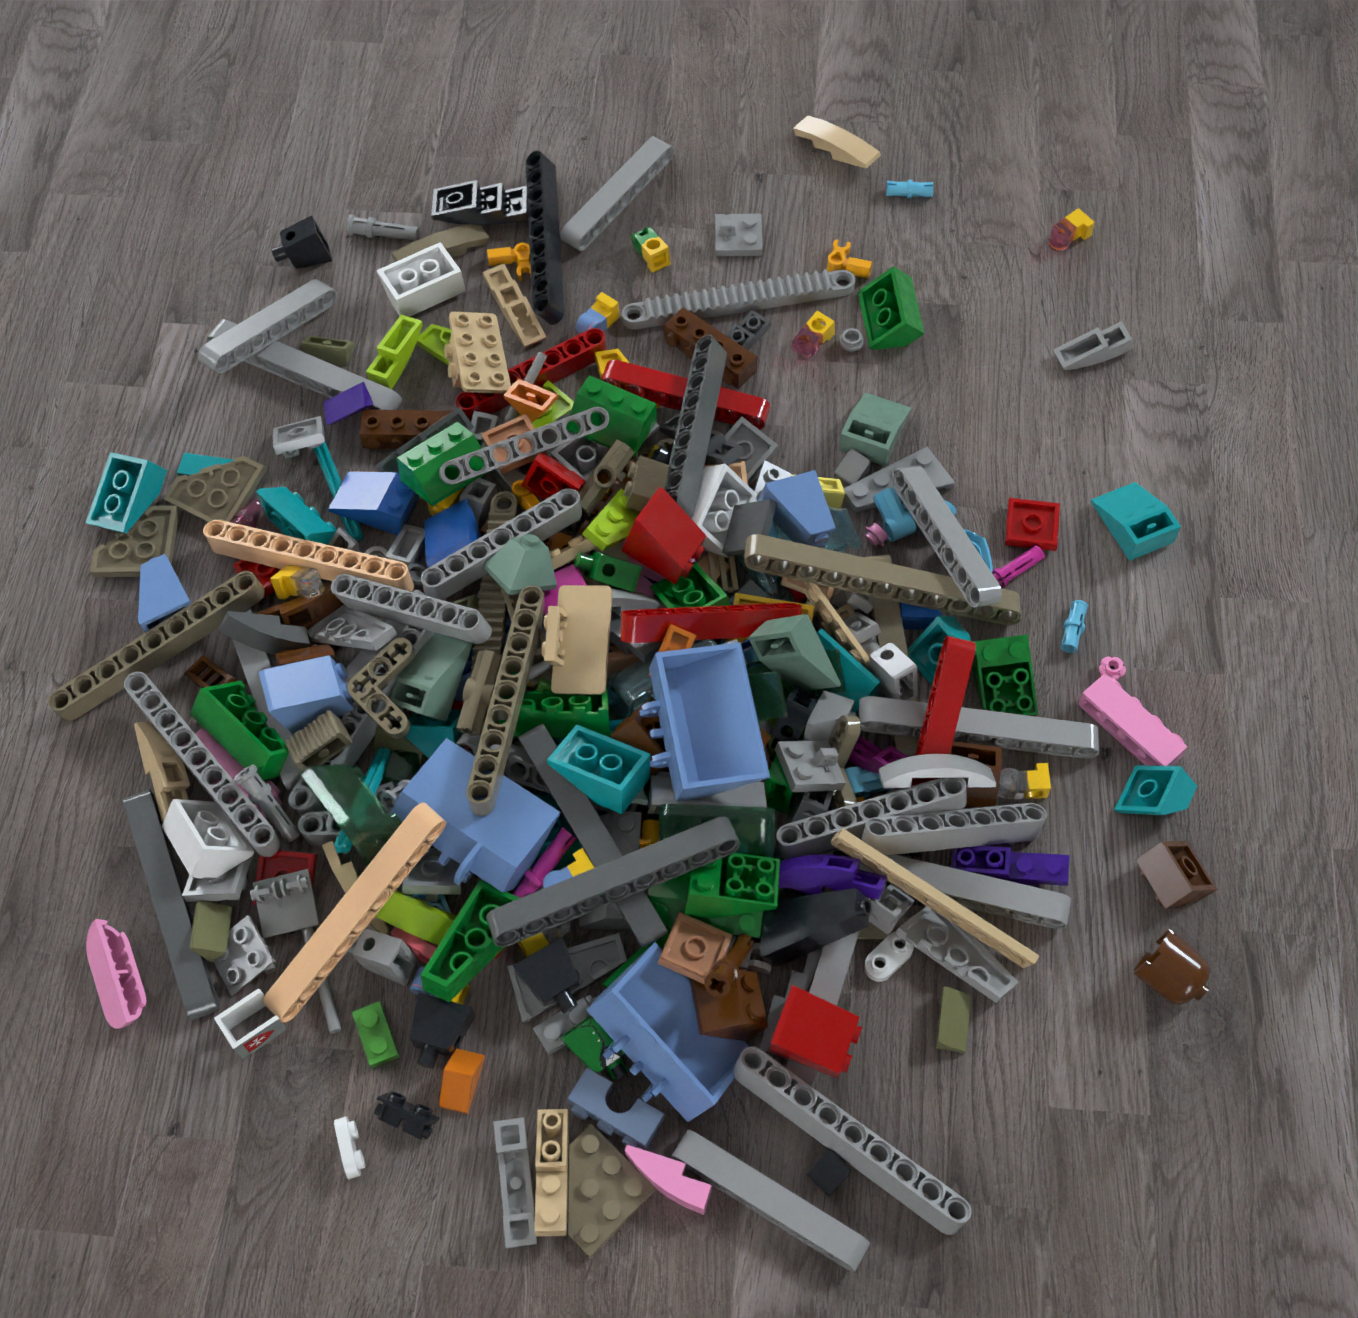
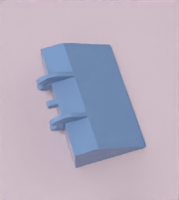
M741 643L655 653L649 670L656 701L643 704L640 716H659L661 728L651 730L650 735L651 739L663 738L666 752L652 756L653 760L649 762L650 767L653 768L669 767L676 802L706 798L770 778Z
M446 738L402 790L389 817L401 824L418 804L425 802L446 821L445 829L432 845L442 852L438 859V863L442 866H445L450 858L461 864L455 874L454 883L457 885L462 881L466 883L473 874H476L502 893L516 889L525 878L524 873L530 870L560 812L503 775L494 810L485 816L474 814L470 809L466 790L475 756ZM486 770L482 774L489 775L493 770ZM480 795L475 800L482 801L487 796Z
M654 942L586 1010L614 1040L603 1053L606 1060L614 1052L617 1053L622 1049L634 1062L629 1069L631 1073L635 1076L641 1070L652 1082L641 1097L646 1103L653 1095L657 1096L661 1092L680 1115L689 1122L716 1104L735 1078L733 1068L739 1056L749 1046L745 1041L700 1035L690 980L680 973L657 964L663 950Z

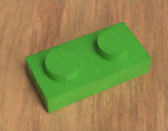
M380 1001L352 1012L371 1068L400 1058Z

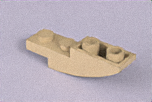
M136 722L134 727L145 775L151 774L161 821L164 822L173 799L188 800L186 789L190 786L184 763L151 722Z
M568 1109L538 1110L535 1237L567 1236L569 1197Z

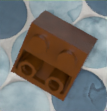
M953 741L950 755L967 757L991 768L996 780V787H967L966 785L967 803L964 808L996 806L1001 775L1002 747Z

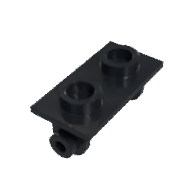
M390 1091V1093L377 1097V1100L383 1102V1104L379 1103L374 1111V1114L378 1116V1120L398 1128L403 1118L406 1121L402 1131L419 1140L422 1138L428 1139L433 1130L429 1125L440 1119V1117L432 1114L433 1110L422 1104H416L415 1106L407 1102V1098L400 1093Z

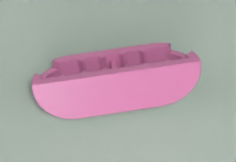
M95 919L87 934V958L105 1018L110 1026L119 1029L132 1024L139 1018L143 1007L146 1005V995L126 934L123 931L120 934L116 929L107 925L108 921Z

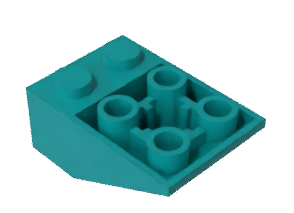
M1136 482L1093 498L1090 501L1129 561L1174 543L1181 528V525L1168 506Z

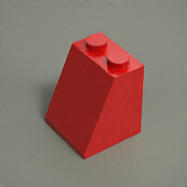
M659 487L635 519L622 552L676 584L681 576L685 578L688 576L694 565L691 563L692 560L698 561L703 554L705 547L702 544L706 535L663 488Z
M792 985L771 1041L770 1053L838 1079L841 1071L845 1073L848 1071L852 1055L847 1054L851 1042L857 1044L863 1027L857 1025L859 1016Z

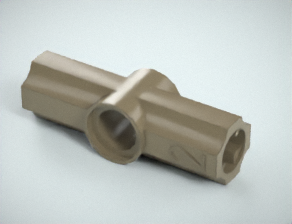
M616 439L578 492L582 512L588 515L592 513L635 453L625 443ZM598 471H605L608 474L609 481L607 484H602L598 481Z
M490 650L478 652L472 676L467 679L464 686V703L456 727L458 731L471 736H481L502 655Z

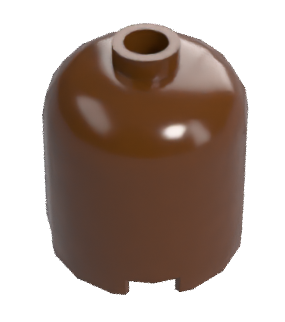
M1168 929L1156 941L1159 945L1152 955L1146 952L1133 970L1134 974L1173 1004L1182 1005L1188 1003L1193 998L1199 1001L1209 990V987L1206 985L1210 976L1209 964L1181 937Z

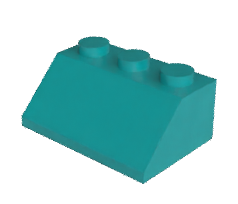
M286 487L260 488L256 491L267 519L284 535L328 545L337 531L331 522L325 523L321 519V515L314 507L308 508L297 492L291 493Z
M820 629L817 635L841 685L839 687L815 689L816 694L821 696L823 691H827L855 700L853 712H856V716L859 718L860 699L868 696L877 697L880 681L823 629Z

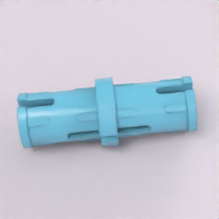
M908 180V182L887 181L886 196H907L909 199L917 196L933 197V182H913V180Z
M1082 600L1071 602L1069 617L1064 622L1063 628L1065 631L1060 648L1066 653L1077 652L1080 636L1085 630L1084 619L1088 604Z

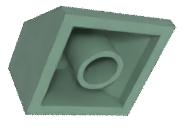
M526 534L522 537L511 538L484 564V569L509 595L520 594L524 587L532 585L539 587L542 591L554 590L557 587L549 548L536 535Z

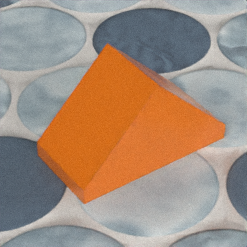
M520 379L504 394V398L521 415L527 414L531 423L544 415L559 398L556 393Z
M456 1048L443 1071L439 1107L465 1114L469 1113L485 1055Z

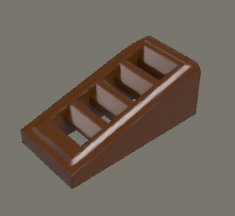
M204 655L184 673L200 688L236 682L234 677ZM206 667H209L200 677H197Z

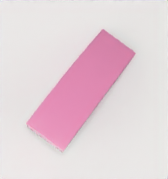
M630 1145L626 1146L625 1153L627 1159L658 1191L683 1207L704 1215L711 1194L710 1184L685 1177L686 1165L683 1162Z

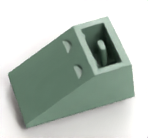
M865 392L849 415L842 430L839 451L847 454L850 449H854L869 459L870 462L886 467L912 408Z
M808 614L766 620L748 637L759 660L792 688L798 685L806 690L839 687L841 685Z
M435 632L415 655L412 662L397 676L390 700L396 706L447 722L472 643Z

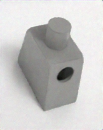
M877 643L867 646L865 652L869 656V671L880 681L879 689L886 698L907 701L917 697V665L893 643H888L883 647H880Z
M370 929L364 930L361 937H358L347 951L352 953L366 970L404 986L407 985L419 962L402 939Z

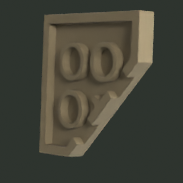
M240 456L234 458V461L223 465L216 464L200 469L199 473L190 476L185 474L176 477L163 500L207 523L213 520L235 523L267 471V468L250 458Z
M151 506L126 534L117 532L115 533L116 537L105 546L101 544L94 549L90 569L91 575L93 577H140L141 565L163 554H166L172 565L179 517L178 507Z
M592 1124L569 1145L568 1235L591 1259L656 1191V1188Z

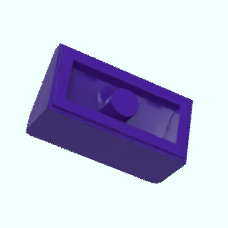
M364 382L324 401L327 426L337 424L374 405Z

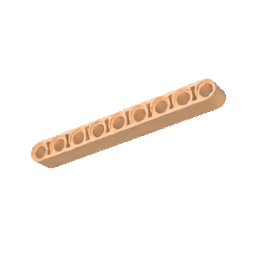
M222 520L210 521L203 529V533L212 551L220 555L279 569L284 568L286 565L300 566L308 576L333 581L339 575L348 574L410 592L414 588L407 565L399 561Z
M425 802L418 804L409 813L264 996L263 1004L282 1023H287L299 1013L445 829L446 821Z

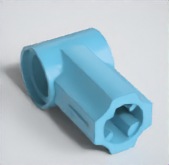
M894 487L887 488L874 495L873 500L883 519V529L887 533L889 541L893 542L916 532L915 521L908 511L905 512Z
M861 767L845 769L856 798L863 796V799H866L872 793L894 789L883 788L878 773L866 769L862 770Z

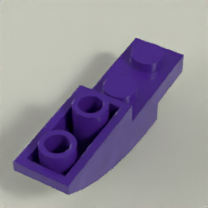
M974 846L954 848L951 868L1040 888V884L1068 886L1070 857L1069 855L1011 852V847Z
M807 855L780 861L778 887L799 890L807 895L823 893L825 887H829L834 891L857 888L869 899L879 900L886 887L887 876L860 870L861 859L838 855Z

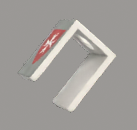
M260 989L255 990L214 1018L233 1050L242 1060L286 1030L280 1019L274 1016L240 1040H235L230 1029L265 1007L262 1002L265 995Z

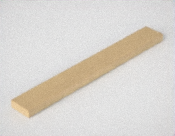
M841 829L833 836L830 842L833 846L852 858L861 859V864L876 874L887 876V881L1020 967L1025 968L1034 965L1038 960V954L845 829Z

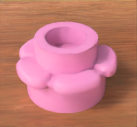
M876 523L871 527H866V539L875 547L878 544L884 546V542L889 538L887 533Z
M1108 656L1101 660L1099 672L1101 676L1106 674L1111 679L1117 681L1120 677L1124 676L1126 668L1123 666V661L1120 658Z

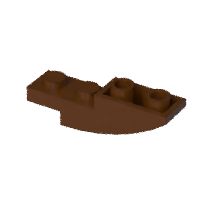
M332 581L301 591L303 595L301 597L255 614L279 616L282 625L304 626L308 629L344 604L331 591Z

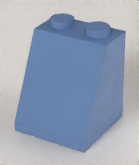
M813 470L766 483L758 501L771 499L777 503L773 516V521L792 542L824 548L836 527L816 471Z
M166 554L150 559L142 564L140 568L138 622L146 633L191 604Z
M330 655L259 671L269 713L292 735L299 730H303L309 723L316 720L319 715L326 714L328 710L337 717H340L354 709L352 697L347 690L348 683L345 679L348 677V673L343 664L340 662L337 664Z

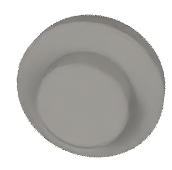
M849 328L841 334L839 343L844 350L853 352L862 348L864 338L859 330Z

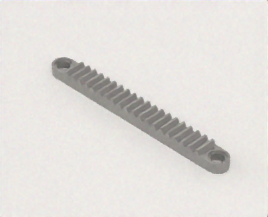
M825 269L822 273L814 271L812 275L806 272L803 276L796 274L793 278L789 275L785 279L777 277L775 281L768 278L766 282L758 280L756 284L752 281H749L747 285L740 283L737 287L731 284L729 288L721 286L719 290L712 287L710 291L702 289L700 293L693 290L691 294L684 292L681 296L677 293L673 297L665 295L662 299L656 296L654 300L646 298L644 302L626 305L622 310V322L626 328L637 330L664 325L682 307L700 319L751 310L755 311L842 297L853 292L855 276L847 270L828 272ZM839 280H846L849 284L847 286H840L837 282ZM636 313L640 317L636 320H631L628 318V315Z

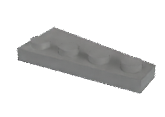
M925 447L843 489L845 492L844 498L856 513L877 507L873 500L874 495L887 488H893L892 473L898 468L921 466L937 490L945 488V490L953 489L955 482L930 449Z
M342 605L307 630L309 642L375 651L385 648L393 638L398 636L393 626L362 611L348 608L345 605Z
M927 906L898 927L895 933L995 1003L1000 1001L1019 983L974 936Z
M619 933L567 948L580 984L578 988L571 991L572 995L616 970L627 961ZM513 965L507 966L523 1024L557 1005L556 1001L544 1007L518 977Z

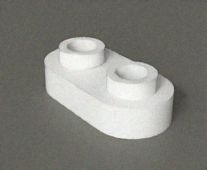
M896 932L888 935L865 960V973L873 981L882 982L890 978L913 953L914 946L895 934ZM900 941L905 947L899 949L894 943ZM880 960L885 966L878 968L874 962Z
M347 1116L334 1120L335 1131L346 1176L348 1179L361 1176V1169L365 1168V1161L362 1151H357L354 1140L359 1138L355 1121L349 1122Z

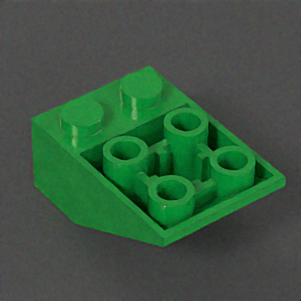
M1028 634L972 641L975 642L976 648L971 668L981 709L1027 716L1038 715Z
M732 853L689 871L685 914L719 918L776 909L780 859Z

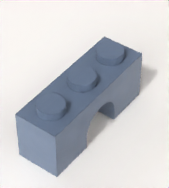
M586 1068L567 1098L569 1105L572 1107L570 1111L583 1120L589 1117L596 1121V1127L607 1135L611 1136L613 1132L623 1138L622 1143L624 1145H630L647 1151L665 1121L664 1113L639 1098L633 1107L625 1113L611 1111L607 1106V1101L614 1091L612 1082Z

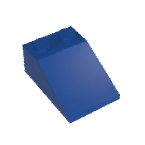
M348 472L329 506L328 512L398 535L403 526L407 524L419 500V495L400 480V475L397 472Z
M466 498L424 520L425 553L428 568L482 537L469 499Z

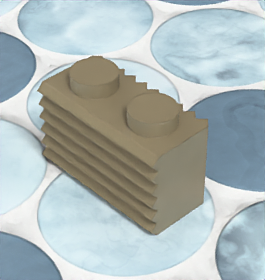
M639 456L636 463L632 462L627 474L631 481H627L623 496L627 497L626 507L632 510L636 509L637 512L642 511L659 487L665 490L669 465L643 456Z
M330 710L326 711V714L319 715L307 727L297 731L293 736H290V739L285 741L294 764L307 775L353 743L345 729L346 727L343 725L344 723Z

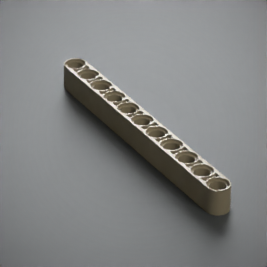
M761 534L750 535L745 540L744 563L746 567L755 571L1001 625H1015L1022 619L1020 595L1012 590L1001 588L1002 598L999 603L973 608L968 604L952 577Z

